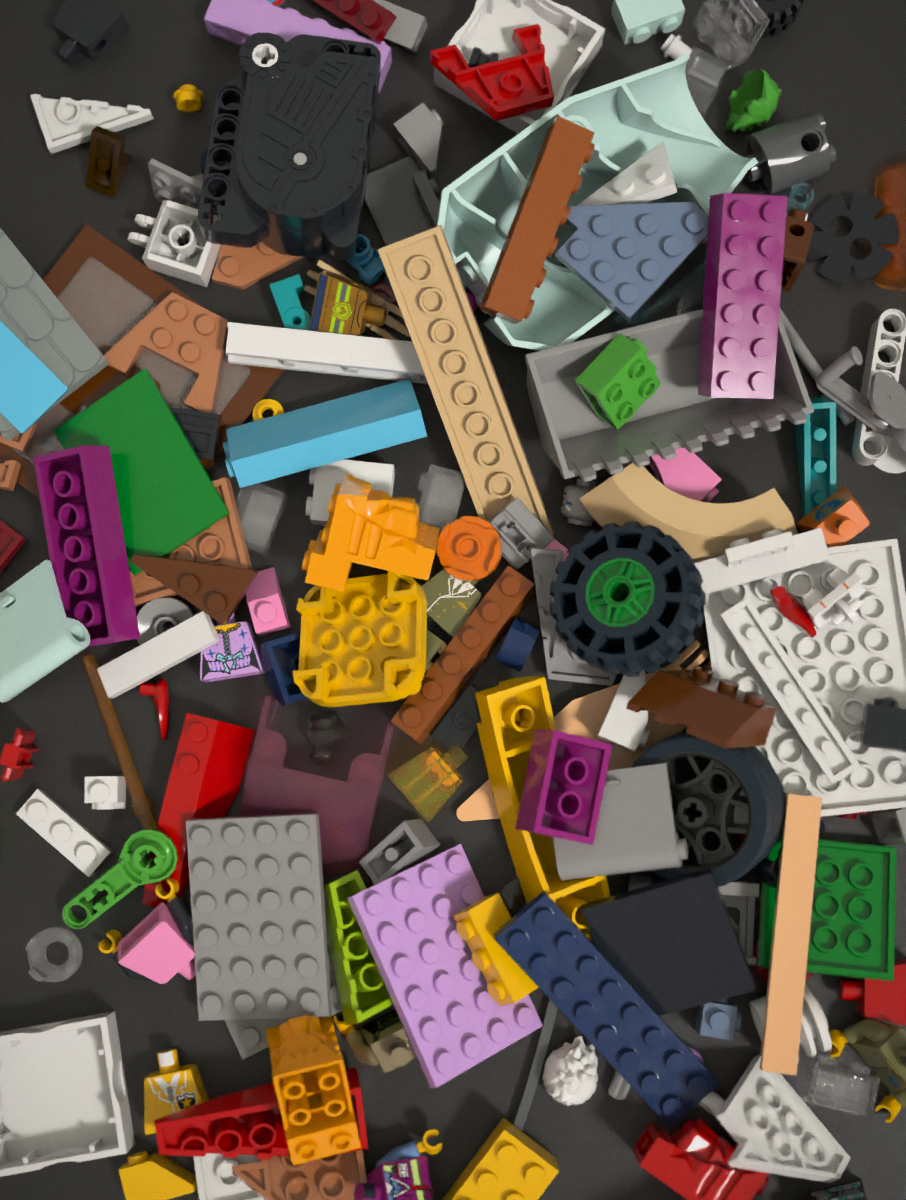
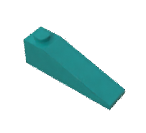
M827 397L810 398L814 413L806 414V423L795 425L802 518L836 492V402Z

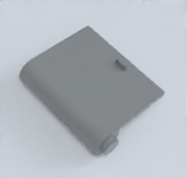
M667 763L607 771L593 845L554 837L556 865L561 880L682 867L683 860L688 859V848L686 839H680L675 831Z

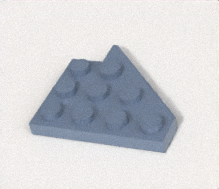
M694 202L569 206L571 209L566 223L575 232L559 248L555 257L626 321H629L708 236L709 216Z

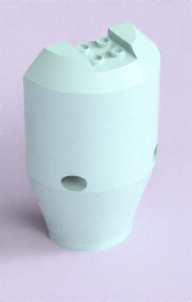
M687 53L666 64L568 97L442 190L437 226H442L462 283L469 287L476 297L475 301L479 307L550 123L556 117L560 116L595 132L591 143L595 144L594 151L588 163L583 162L579 172L583 176L581 185L575 195L571 193L567 206H577L663 142L668 154L677 193L648 203L694 202L709 216L710 195L732 193L747 171L759 163L755 157L745 158L730 150L719 140L702 118L692 99L686 81L685 68L690 58ZM566 222L563 226H558L555 237L559 238L553 255L546 257L543 268L547 270L541 286L534 288L531 299L534 300V306L528 319L523 318L522 322L513 324L489 314L491 318L484 323L497 338L509 346L541 351L572 343L615 311L555 257L559 248L575 232L572 228H568Z

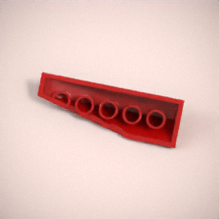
M357 1067L345 1069L361 1148L346 1151L352 1152L368 1149ZM274 1083L221 1096L154 1121L159 1155L204 1157L206 1153L223 1154V1158H237L239 1154L257 1155L258 1159L270 1160L271 1156H287L291 1160Z

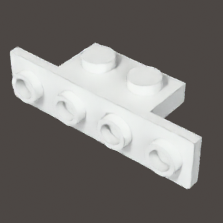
M822 528L793 536L791 531L782 533L781 529H776L762 534L763 539L750 542L749 538L734 541L729 544L730 548L725 550L724 555L694 563L703 579L701 588L707 595L828 561L830 554Z

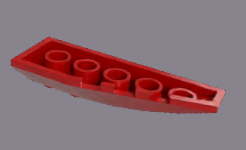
M190 713L186 714L157 830L168 835L177 847V864L175 870L169 876L178 881L179 890L176 893L177 898H182L190 883L186 820L225 817L240 790L255 733L254 729ZM152 852L150 860L153 859L154 862L156 855ZM167 878L160 882L145 884L141 904L154 908L161 902L167 905V899L159 898L155 892L156 886L161 884L164 891L170 893L171 887L167 883Z

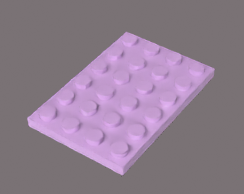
M461 844L347 898L430 1088L439 1087L543 1026L529 994L516 1003L499 1006L492 999L487 990L488 984L482 972L476 968L472 961V952L468 944L457 932V923L453 915L485 897Z

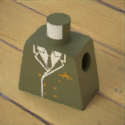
M443 569L423 584L422 587L427 600V617L453 639L478 606L483 595L474 587L480 580L473 582L462 581L448 574Z

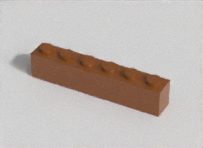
M560 116L550 123L479 307L480 310L513 324L522 322L523 318L528 319L534 306V300L531 299L534 288L541 286L547 270L543 268L546 257L553 255L559 238L555 237L558 226H563L569 216L571 207L567 206L571 193L575 195L581 185L583 176L579 174L583 162L588 163L594 151L595 144L591 143L595 132Z
M508 565L421 681L420 691L407 698L391 719V722L422 745L509 630L515 618H518L536 594L534 583Z

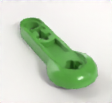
M142 829L132 834L125 842L117 863L72 897L62 911L64 922L71 928L82 929L137 886L160 882L168 878L175 870L178 860L177 847L173 840L164 832L156 829ZM150 851L155 853L154 862L153 859L150 861L146 860L145 854H149ZM105 889L108 895L102 896L94 904L91 899H93L98 891ZM73 905L82 906L87 912V917L85 919L76 918L72 914L71 907Z

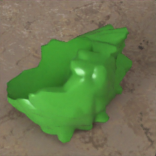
M754 69L753 72H747L743 76L742 85L737 90L731 92L729 97L731 108L727 115L729 119L726 122L725 129L729 130L732 128L734 132L739 129L744 132L748 128L749 131H752L754 125L761 127L762 122L765 124L769 122L770 117L776 111L782 89L778 88L777 83L770 78L766 71Z

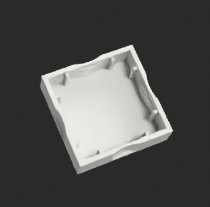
M477 0L470 18L456 32L448 46L456 44L467 64H469L474 47L481 48L483 53H498V60L521 55L512 41L513 30L534 24H539L541 28L540 39L541 44H544L545 48L544 59L546 67L549 68L554 100L551 107L497 121L519 134L570 97L601 49L605 28L571 8L551 0ZM433 67L435 85L491 117L440 71Z
M115 1011L0 1032V1177L40 1170L58 1162H83L126 1154L135 1145Z

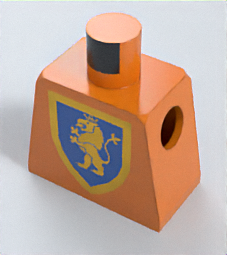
M842 486L799 520L796 525L802 533L822 528L827 548L845 545L868 527L870 521L863 508L846 486Z

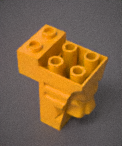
M346 474L342 484L336 483L334 493L331 495L328 507L330 514L324 530H320L317 540H310L308 551L305 552L302 570L307 571L305 583L344 592L352 563L429 580L440 528L430 526L428 523L419 522V505L415 503L414 498L391 497L385 491L371 489V484Z
M304 1015L289 1019L280 1026L266 1029L272 1063V1076L292 1165L361 1148L343 1058L337 1042L332 1016L308 1017Z

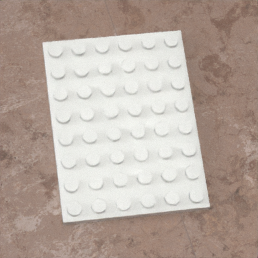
M889 539L829 547L830 559L828 561L707 594L706 604L703 606L713 677L719 680L727 679L739 684V690L758 693L766 698V703L777 708L765 746L756 747L770 761L779 777L784 795V810L786 794L788 793L822 798L820 817L905 808L906 752L859 745L864 705L873 704L874 699L894 701L895 708L906 709V593L898 540ZM836 568L842 569L850 576L855 572L861 578V585L865 589V593L858 598L863 605L855 611L859 621L852 625L845 619L838 626L829 621L820 630L814 625L817 634L813 638L801 626L788 620L779 611L771 597L770 590L777 586H782L786 589V593L792 595L807 612L808 610L802 601L804 594L814 588L824 597L829 594L833 589L827 584L826 578ZM747 597L750 598L861 765L859 769L833 785L830 784L720 617L721 613ZM742 789L739 795L746 797L745 792ZM735 805L734 823L749 824V810Z

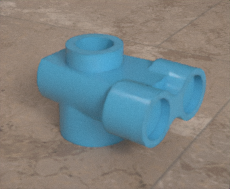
M359 234L356 253L346 261L359 272V278L369 286H373L381 274L386 271L379 252L370 247V241L365 235Z

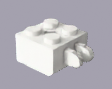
M163 200L156 219L136 214L134 222L143 228L152 230L150 237L137 232H130L128 240L131 243L146 248L142 257L146 266L153 271L207 287L221 245L210 243L203 238L198 222V209L173 201ZM214 215V221L212 226H214L215 222L218 221L217 215Z

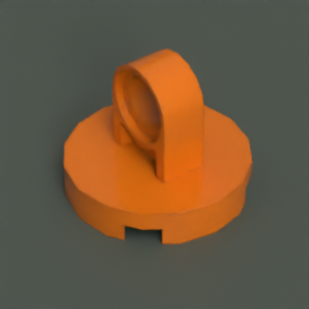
M463 516L443 528L438 537L436 552L441 565L448 574L462 581L473 582L486 578L496 569L501 560L502 543L498 532L489 522L480 517Z

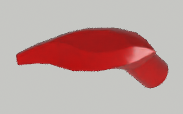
M777 586L770 590L771 597L779 611L788 620L801 626L813 638L817 633L802 605L792 595L786 593V589L782 586Z
M164 678L160 679L157 684L143 682L140 685V695L154 697L162 740H166L169 707L168 685Z

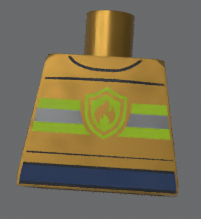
M325 270L319 273L309 331L360 336L365 331L366 323L383 327L387 308L370 304L372 297L371 288Z

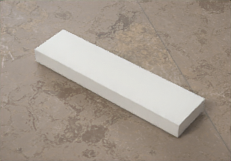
M202 611L97 668L108 698H115L216 644L220 640L210 616Z

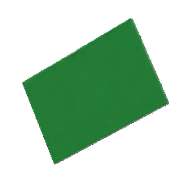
M146 368L53 431L64 450L83 445L109 446L128 565L134 576L143 572L142 569L130 562L134 554L155 555L164 558L230 514Z

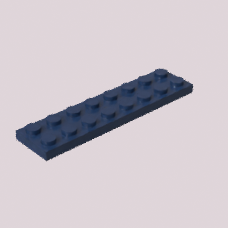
M545 890L493 934L498 944L669 1127L720 1084L715 1075Z

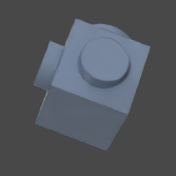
M729 998L699 1005L696 1009L694 1030L701 1036L733 1041L734 1032H739L741 1012H737L738 1007L729 1001Z

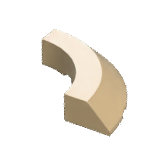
M631 463L623 469V472L616 473L578 499L589 515L602 528L604 525L614 522L621 527L627 521L639 522L642 527L650 524L661 529L665 535H671L683 547L694 563L724 555L725 550L730 548L729 544L745 538H749L750 542L763 539L762 534L772 530L781 529L782 533L791 531L792 536L798 534L793 516L775 488L769 489L752 499L740 502H701L672 491L655 479L644 466L637 467L634 463Z

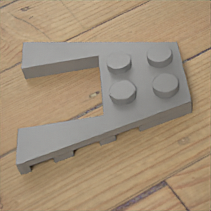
M530 546L547 678L550 680L612 686L616 676L605 673L599 668L592 667L575 655L567 647V643L559 637L555 629L557 621L551 617L549 606L554 602V597L549 593L551 582H556L558 574L555 570L559 562H563L564 551Z

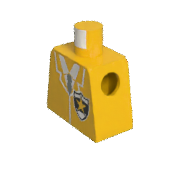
M176 1048L157 1052L160 1071L152 1072L144 1079L145 1135L156 1133L154 1125L156 1119L209 1101L197 1065L180 1066Z

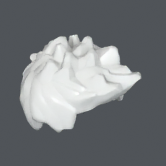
M578 1036L575 1037L572 1044L565 1042L563 1047L554 1050L547 1058L543 1073L544 1086L546 1087V1092L557 1102L567 1106L583 1104L596 1091L598 1059L592 1043L586 1047L583 1037Z

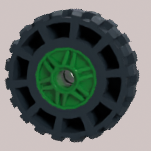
M627 521L621 527L616 522L603 526L604 530L596 533L592 530L583 535L585 540L578 545L574 543L566 551L569 555L565 561H560L555 570L558 574L556 582H551L549 593L554 597V602L549 605L551 617L557 621L555 629L559 637L567 643V647L592 667L599 668L603 672L615 676L618 673H623L627 677L639 676L640 671L644 670L651 674L661 670L660 664L667 660L672 664L680 657L678 652L684 645L690 647L695 639L692 635L695 626L701 627L704 615L700 612L701 606L706 604V594L701 588L703 579L689 554L671 535H665L661 529L650 524L642 527L639 522Z

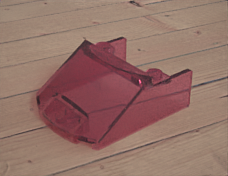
M266 695L251 758L247 764L240 816L319 812L323 874L341 873L362 867L359 861L368 852L396 725L388 723L381 755L362 753L353 760L347 782L283 767L287 743L280 733L271 730L278 701L275 697Z

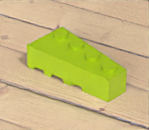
M358 870L324 886L327 939L345 1026L358 1024L393 1005L390 994L347 899L366 889Z

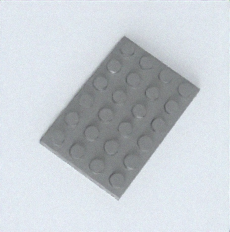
M319 812L186 820L199 1021L296 1018L304 1015L308 1017H329L332 1014Z

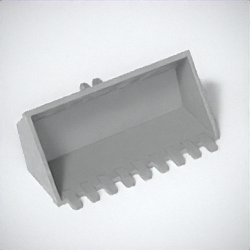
M703 309L526 354V386L543 450L558 467L564 479L580 476L583 481H590L597 478L595 472L597 470L606 469L610 474L623 472V463L632 461L637 467H643L650 464L649 457L658 454L663 460H669L676 457L675 450L684 447L690 453H695L703 450L702 442L710 440L716 446L728 444V435L735 433L741 438L747 439L754 437V428L761 426L767 431L773 432L780 430V421L787 419L794 425L806 423V414L814 413V409L780 312L773 399L711 398L698 395ZM620 333L630 340L632 338L638 339L646 347L647 352L645 354L657 367L655 373L661 385L637 409L633 417L626 421L619 430H616L596 416L575 380Z

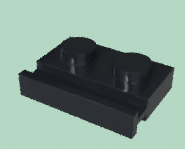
M170 407L198 458L216 461L222 415Z

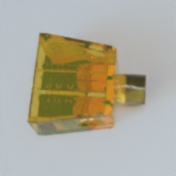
M457 743L444 755L433 746L387 776L429 823L464 781L456 769L469 759V756Z

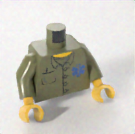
M873 1018L864 1019L844 1028V1033L835 1029L830 1030L831 1043L834 1045L829 1054L831 1057L840 1056L845 1044L849 1042L891 1093H894V1096H884L875 1108L876 1112L880 1108L887 1109L890 1114L885 1122H892L900 1112L901 1105L906 1107V1031L900 1026L883 1023Z

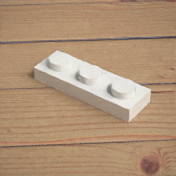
M37 789L16 813L17 816L88 877H92L113 852L42 789Z

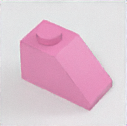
M272 567L259 571L246 592L247 603L256 634L263 637L291 629L275 568Z

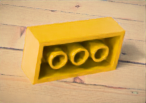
M503 1117L442 1200H538L559 1172L557 1158Z

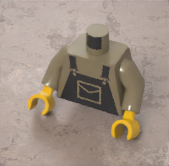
M396 1009L360 1027V1030H356L357 1024L345 1026L344 1021L340 1022L336 1015L333 1016L339 1032L347 1035L346 1041L361 1064L369 1066L380 1065L383 1072L386 1073L397 1067L405 1066L409 1061L417 1058Z

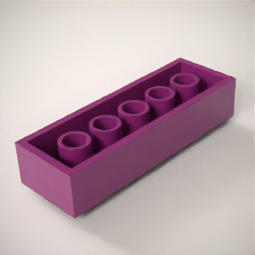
M733 193L710 195L698 395L711 398L773 399L788 196Z
M83 445L33 457L49 558L66 617L78 620L86 627L90 635L89 646L139 639L140 633L109 446Z

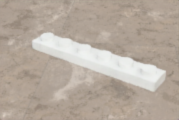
M745 598L721 613V619L830 784L833 785L859 769L861 765L750 598Z

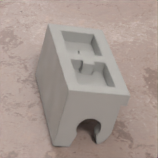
M373 0L397 17L384 39L416 52L428 27L425 16L385 0Z

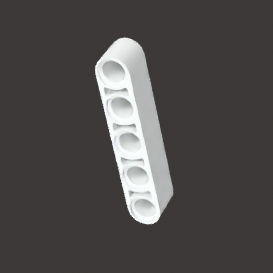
M888 309L872 324L861 387V394L868 399L871 379L875 373L879 371L884 372L895 381H899L906 337V316L900 310ZM883 322L891 323L895 332L891 333L885 330ZM878 352L886 353L890 358V363L882 362L879 359ZM856 418L852 443L853 459L863 466L874 464L886 454L890 436L875 432ZM864 442L871 443L875 447V455H869L865 452Z

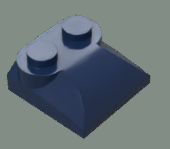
M300 632L260 645L262 665L273 696L280 705H292L307 699L298 685L294 683L293 671L299 669Z

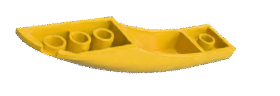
M525 676L498 682V686L475 693L481 722L477 723V728L498 814L526 903L529 904L545 890L595 945L581 907L582 904L610 897L606 875L561 880L556 865L554 837L515 829L535 729L556 730L546 679L543 676Z

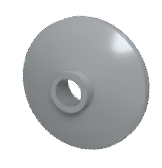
M162 597L151 600L141 608L137 615L140 638L137 639L139 645L167 631L165 627L166 622H172L176 626L193 617V611L185 603L175 598Z

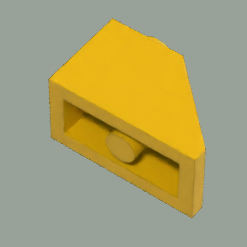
M147 1151L132 1154L127 1157L128 1161L119 1169L126 1200H168L192 1193L197 1188L196 1175L163 1155H159V1153L148 1155Z

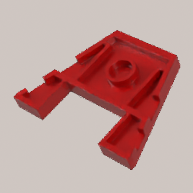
M539 24L513 30L512 41L521 55L471 68L466 63L456 44L430 51L429 62L495 121L551 107L553 104L554 93L549 68L545 64L544 44H541V28Z

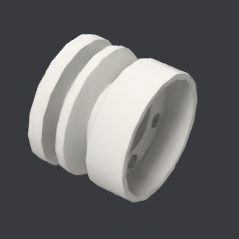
M805 984L799 1045L802 1046L808 1056L813 1057L816 1056L814 1042L823 1053L832 1049V1043L824 1012L817 999ZM767 995L749 1002L750 1011L761 1041L763 1039Z

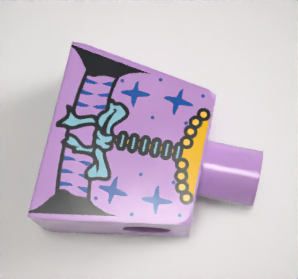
M235 613L232 614L229 621L224 625L216 620L217 626H214L220 641L201 651V681L207 683L264 674L265 670L262 665L261 654L251 624L247 621L236 623Z

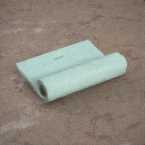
M49 560L40 563L0 593V702L2 703L8 702L90 644V635L86 627L78 620L66 617L53 567Z

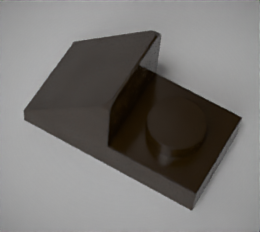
M99 126L92 130L86 188L114 198L117 196L132 160L131 155L124 153L126 136Z

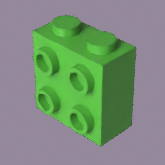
M620 333L575 380L596 416L616 430H619L626 421H629L637 409L661 385L655 373L657 367L645 354L647 352L646 347L638 339L632 338L630 340Z

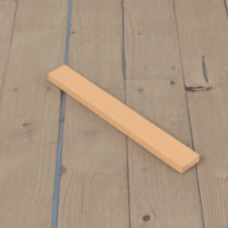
M786 794L760 1060L761 1071L797 1075L822 798Z

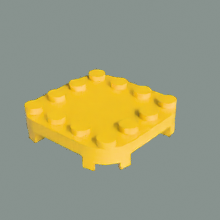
M388 571L386 574L348 578L344 592L315 585L308 591L304 599H298L296 610L301 613L299 669L293 671L294 683L298 685L302 693L312 702L324 707H341L396 701L406 698L408 695H415L420 691L421 681L423 680L426 668L427 600L423 587L413 577Z

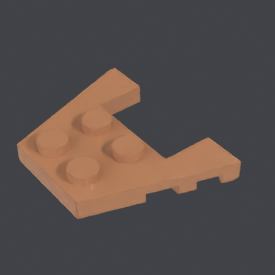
M171 292L104 355L110 363L107 366L129 376L142 350L145 348L198 375L184 404L195 411L214 413V400L218 391L221 362H223L228 335V320Z

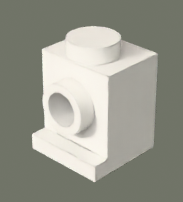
M126 776L85 777L84 803H92V809L96 810L126 809Z

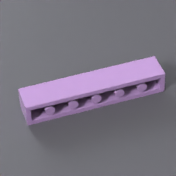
M211 0L204 17L209 34L240 45L252 34L258 32H269L279 35L286 42L295 36L306 34L373 44L379 49L381 54L378 94L392 63L391 47L382 41L378 44L372 39L359 36L351 29L343 28L341 30L330 26L323 19H310L302 16L292 8L282 9L273 6L268 0Z

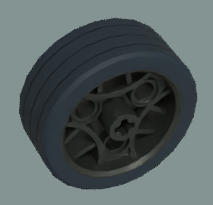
M683 731L664 738L648 747L634 761L631 767L667 763L670 791L675 800V808L673 809L675 828L688 839V859L683 860L682 867L650 870L665 881L711 868L718 887L724 886L742 877L759 864L770 853L778 840L784 821V795L779 777L774 768L756 746L723 748ZM687 756L697 775L696 778L683 780L678 762L679 757ZM702 757L711 760L708 766L705 764ZM717 774H721L727 779L728 787L726 790L719 788L717 785ZM742 789L744 790L746 797L739 795ZM735 805L749 810V824L734 823ZM710 831L715 832L720 837L721 843L719 847L710 842ZM737 833L746 834L742 843L740 842ZM693 847L695 853L689 852V850Z

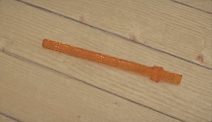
M94 654L82 658L133 799L134 803L131 806L134 815L139 816L143 829L157 830L151 813L154 810L149 797L146 798L113 705L106 694L97 671L99 667Z

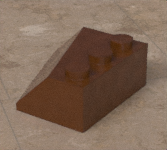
M695 666L694 670H659L627 704V709L636 713L645 710L656 713L654 720L663 724L686 725V733L723 748L765 746L777 710L776 707L765 702L766 698L754 692L741 691L738 689L739 684L727 679L719 680L713 677V671L699 666Z

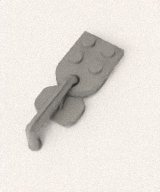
M855 346L851 347L850 351L840 356L819 374L816 380L817 388L875 432L895 437L900 447L906 452V390L889 375L879 371L872 376L868 399L839 378L855 364L861 365L863 362L859 349Z

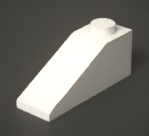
M645 670L640 671V675L635 677L623 675L597 735L598 738L632 753L635 752L637 747L643 749L650 730L645 729L648 722V711L636 713L627 709L628 702L646 684Z

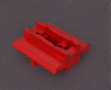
M16 728L11 743H5L0 758V765L4 766L1 775L2 782L18 780L23 777L25 769L33 768L34 764L30 763L33 752L39 750V748L32 746L36 736L34 730Z

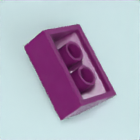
M535 729L515 829L593 845L612 744L556 730Z

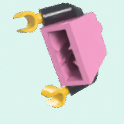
M172 877L167 878V883L171 887L170 893H166L161 884H158L155 889L156 895L159 898L167 899V905L161 902L124 938L119 931L112 929L106 933L112 944L107 939L99 942L100 951L103 953L112 952L114 954L113 960L131 979L153 980L159 984H165L177 973L187 980H191L196 976L195 959H193L195 952L192 916L181 897L177 898L176 893L179 890V884Z

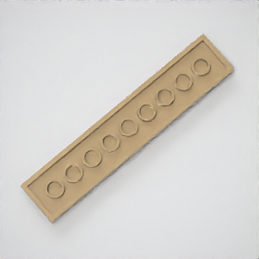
M439 225L377 249L478 517L488 521L504 508L509 501L518 497L533 514L535 513L538 516V520L554 535L552 525L442 226Z

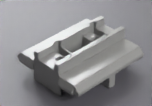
M518 497L509 501L504 508L487 521L500 536L502 543L501 555L515 570L523 567L531 559L530 546L545 548L554 538L538 520V516L535 513L533 514Z

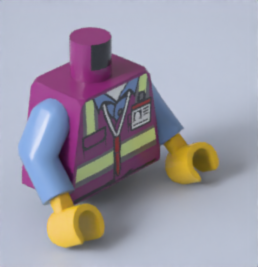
M435 1129L428 1130L424 1134L423 1141L417 1143L413 1140L392 1149L377 1161L376 1168L367 1175V1183H357L354 1189V1199L434 1200L427 1156H421V1153L426 1151L428 1154L433 1155L440 1152L442 1143L436 1146H430L427 1143V1140L436 1137L439 1131Z

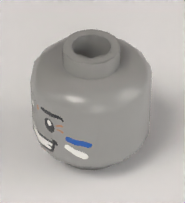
M577 478L576 484H569L564 488L561 513L567 517L568 523L592 526L593 522H595L578 499L594 489L596 481H583Z

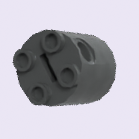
M804 113L748 135L745 140V158L755 157L759 163L747 171L745 174L749 182L755 181L762 193L771 195L827 173L830 169V163L835 162L837 156L834 146L827 141L824 132L826 124L822 114Z

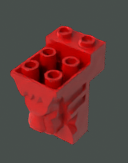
M697 1118L695 1121H686L673 1136L650 1121L632 1148L639 1166L687 1200H752L755 1194L760 1195L764 1191L769 1181V1177H767L769 1173L731 1167L727 1162L737 1148L738 1143L732 1146L722 1135H717L701 1118Z

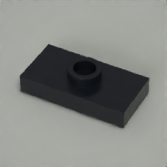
M471 685L468 686L431 735L449 751H453L458 745L463 748L476 731L477 723L481 722L475 695L479 691Z

